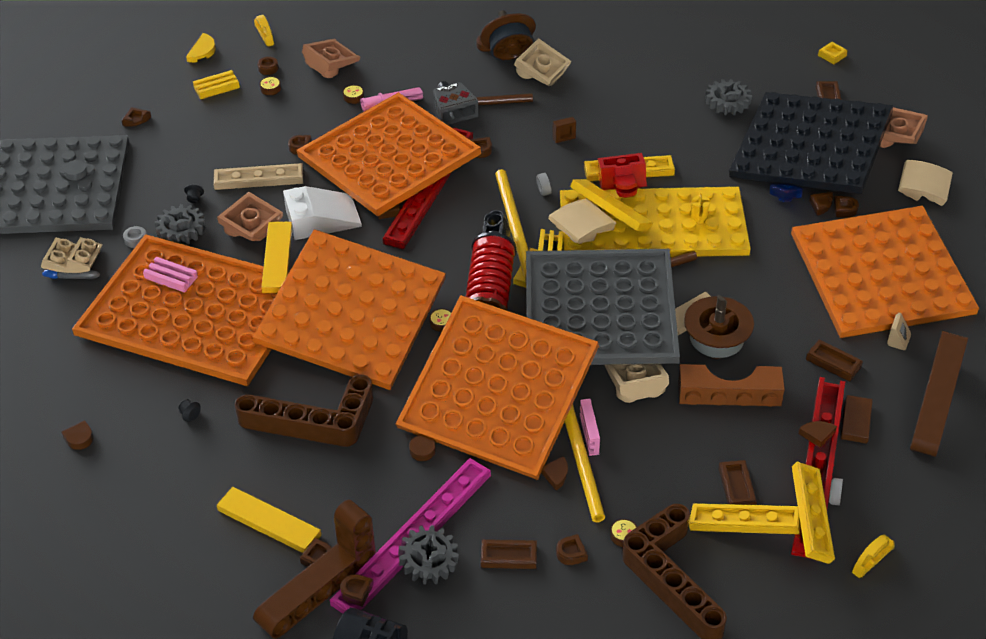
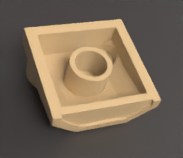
M538 38L516 59L514 65L520 77L525 79L534 78L548 86H552L564 74L572 61Z
M661 364L605 365L610 378L616 386V396L627 403L648 397H658L665 392L666 387L669 385V375Z

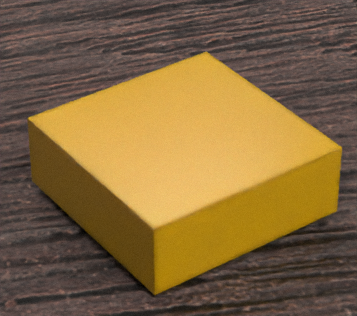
M830 42L819 50L818 56L834 65L847 56L848 50L834 42Z

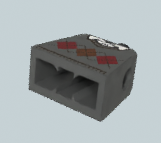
M443 81L433 90L434 107L437 117L445 124L449 125L478 117V99L462 83L458 82L449 85L448 82Z

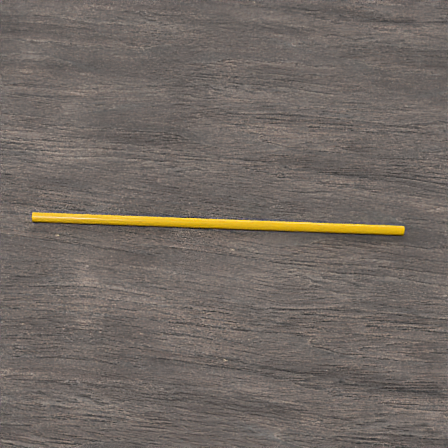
M501 169L495 173L513 240L517 246V254L526 283V251L529 250L506 171ZM572 404L566 417L565 425L592 521L601 522L605 519V514Z

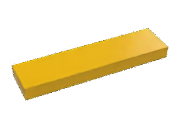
M671 155L644 157L646 177L674 176L675 168ZM598 160L584 161L586 179L588 181H599Z
M575 179L572 181L570 187L634 230H649L651 228L652 221L587 179Z
M268 222L261 287L262 293H278L288 275L292 222Z
M796 462L792 466L805 555L808 558L830 564L835 560L820 469Z
M232 487L217 504L219 512L301 553H304L315 538L319 539L321 537L320 529L235 487Z
M693 503L689 520L690 531L800 534L801 527L798 506Z

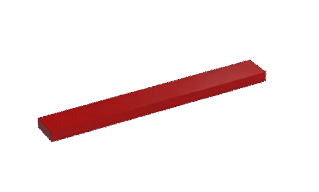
M453 128L469 140L473 139V132ZM451 173L407 199L385 233L383 244L405 249Z

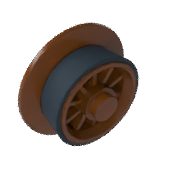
M502 10L498 12V18L483 28L480 40L485 47L491 49V55L498 60H512L521 56L535 42L532 35L536 29V24L529 15L521 13L507 15L506 11Z

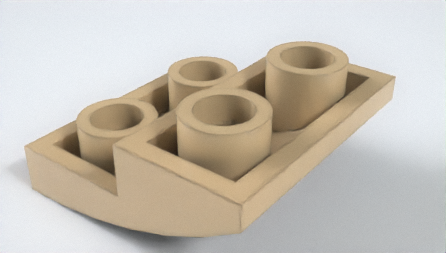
M906 160L898 191L916 201L924 196L928 200L943 206L948 198L953 172L931 163Z
M588 199L569 203L554 211L548 218L559 230L563 231L573 242L578 244L594 241L597 233L614 230L616 225L612 218Z
M56 237L42 260L41 268L64 273L88 272L92 268L103 244L82 237L75 244L67 239Z

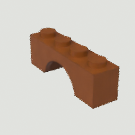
M680 364L678 378L679 404L782 406L784 395L782 367L756 366L754 372L747 378L729 381L713 375L706 365Z

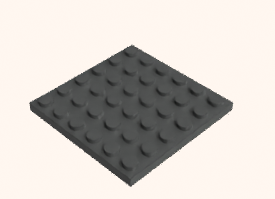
M128 135L0 140V234L113 230L129 147ZM73 160H81L86 164L87 175L76 181L67 179L63 169L65 164Z
M670 249L526 251L527 318L598 341L599 348L591 365L679 363L680 353Z

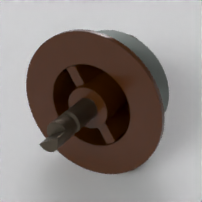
M720 295L697 300L689 306L684 318L685 328L690 334V340L694 348L713 359H721L736 354L742 348L744 342L751 336L754 329V319L748 308L734 299Z

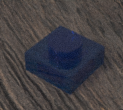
M789 184L770 185V194L778 197L779 201L791 202L792 199L802 198V188Z

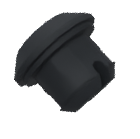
M197 184L186 186L184 192L187 194V201L190 203L199 202L200 196L204 194V189Z
M189 399L181 401L178 409L179 413L182 414V419L186 422L196 419L200 413V403L196 401L191 402Z

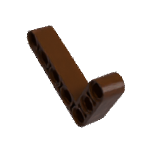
M942 331L910 450L934 457L937 456L965 353L967 337Z
M363 374L353 376L348 382L337 410L255 395H242L235 401L238 423L246 429L338 446H352L360 436L373 402L372 382L368 376Z
M349 499L342 502L334 513L337 544L255 610L253 620L272 638L276 639L284 635L338 591L344 578L356 574L375 555L372 518L352 500Z
M682 504L669 505L625 536L622 554L623 562L701 639H722L727 619L724 610L664 553L665 550L687 535L690 512L686 506Z

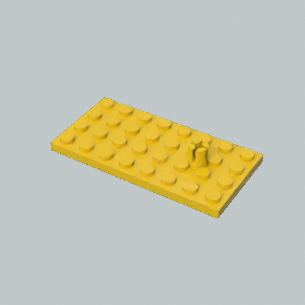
M739 187L638 188L637 194L628 198L619 197L616 189L604 190L652 221L651 228L649 230L636 231L596 205L616 222L614 230L597 233L594 241L583 242L582 244L573 242L563 232V251L670 249V257H676L692 251L696 252L697 257L750 255V243ZM560 190V208L574 201L587 199L575 190Z

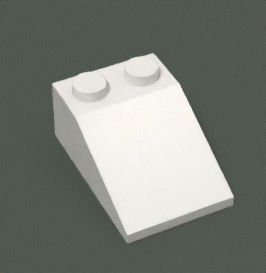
M307 186L283 191L286 213L289 222H292V233L295 240L309 238L314 229L328 234L362 227L354 200L347 193Z

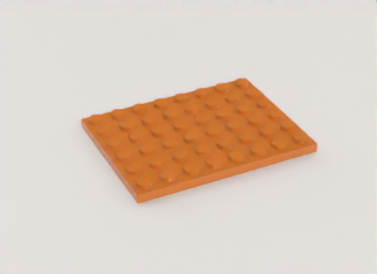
M145 234L74 325L72 331L74 336L248 386L272 350L253 343V335L277 293H262L264 266ZM159 257L196 270L198 277L184 293L145 279L143 271L145 269L149 270V264L154 263V259Z

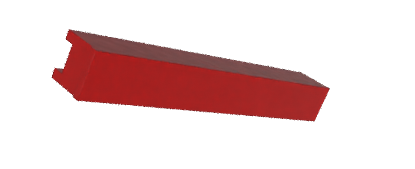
M820 377L812 422H827L837 426L836 432L821 448L809 441L805 464L820 469L826 509H828L845 381H840L838 385L824 382L825 378ZM800 527V534H794L791 555L808 558L805 555Z

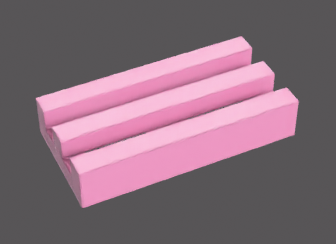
M159 257L154 259V263L149 264V270L145 269L143 271L145 279L184 293L198 277L196 270Z
M591 399L580 400L579 417L588 455H599L600 436Z

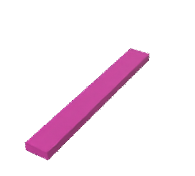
M469 458L356 573L372 578L374 582L363 607L346 602L342 598L341 589L330 599V605L342 614L350 607L362 610L404 567L399 566L400 556L398 555L399 546H402V538H409V531L411 529L418 533L419 526H423L425 531H428L430 526L434 525V531L437 532L489 479L491 470Z

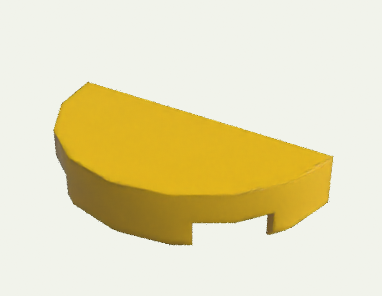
M264 15L256 16L254 25L267 47L274 45L273 36Z
M202 33L187 54V62L196 63L198 62L197 59L210 58L216 50L214 39L210 35Z
M885 534L876 538L861 554L852 573L858 578L863 577L894 549V541Z

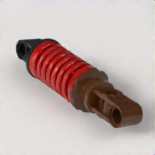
M493 210L486 214L482 234L476 236L472 242V258L465 297L508 311L513 259L516 255L517 246L510 238V226L503 212L499 210Z

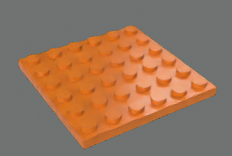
M399 92L297 149V155L300 159L377 217L481 154L480 146Z
M923 206L792 227L791 235L840 338L891 330L895 316L898 313H902L907 326L976 315L978 313L979 307Z
M314 229L254 333L253 343L351 377L359 374L366 375L371 379L372 384L391 390L445 281L446 273Z
M460 295L396 422V426L418 436L430 437L439 444L538 480L599 348L598 341Z

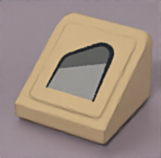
M898 313L893 321L887 344L894 348L906 350L911 332L902 313Z

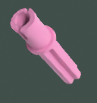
M420 87L398 91L411 101L423 99V92ZM398 92L378 93L377 96L361 98L362 110L366 111Z

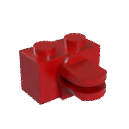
M642 153L598 158L599 183L602 190L616 189L619 197L628 198L635 196L638 188L647 187L646 162Z

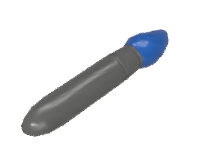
M45 270L42 275L51 279H96L100 276V273L95 270L82 273Z

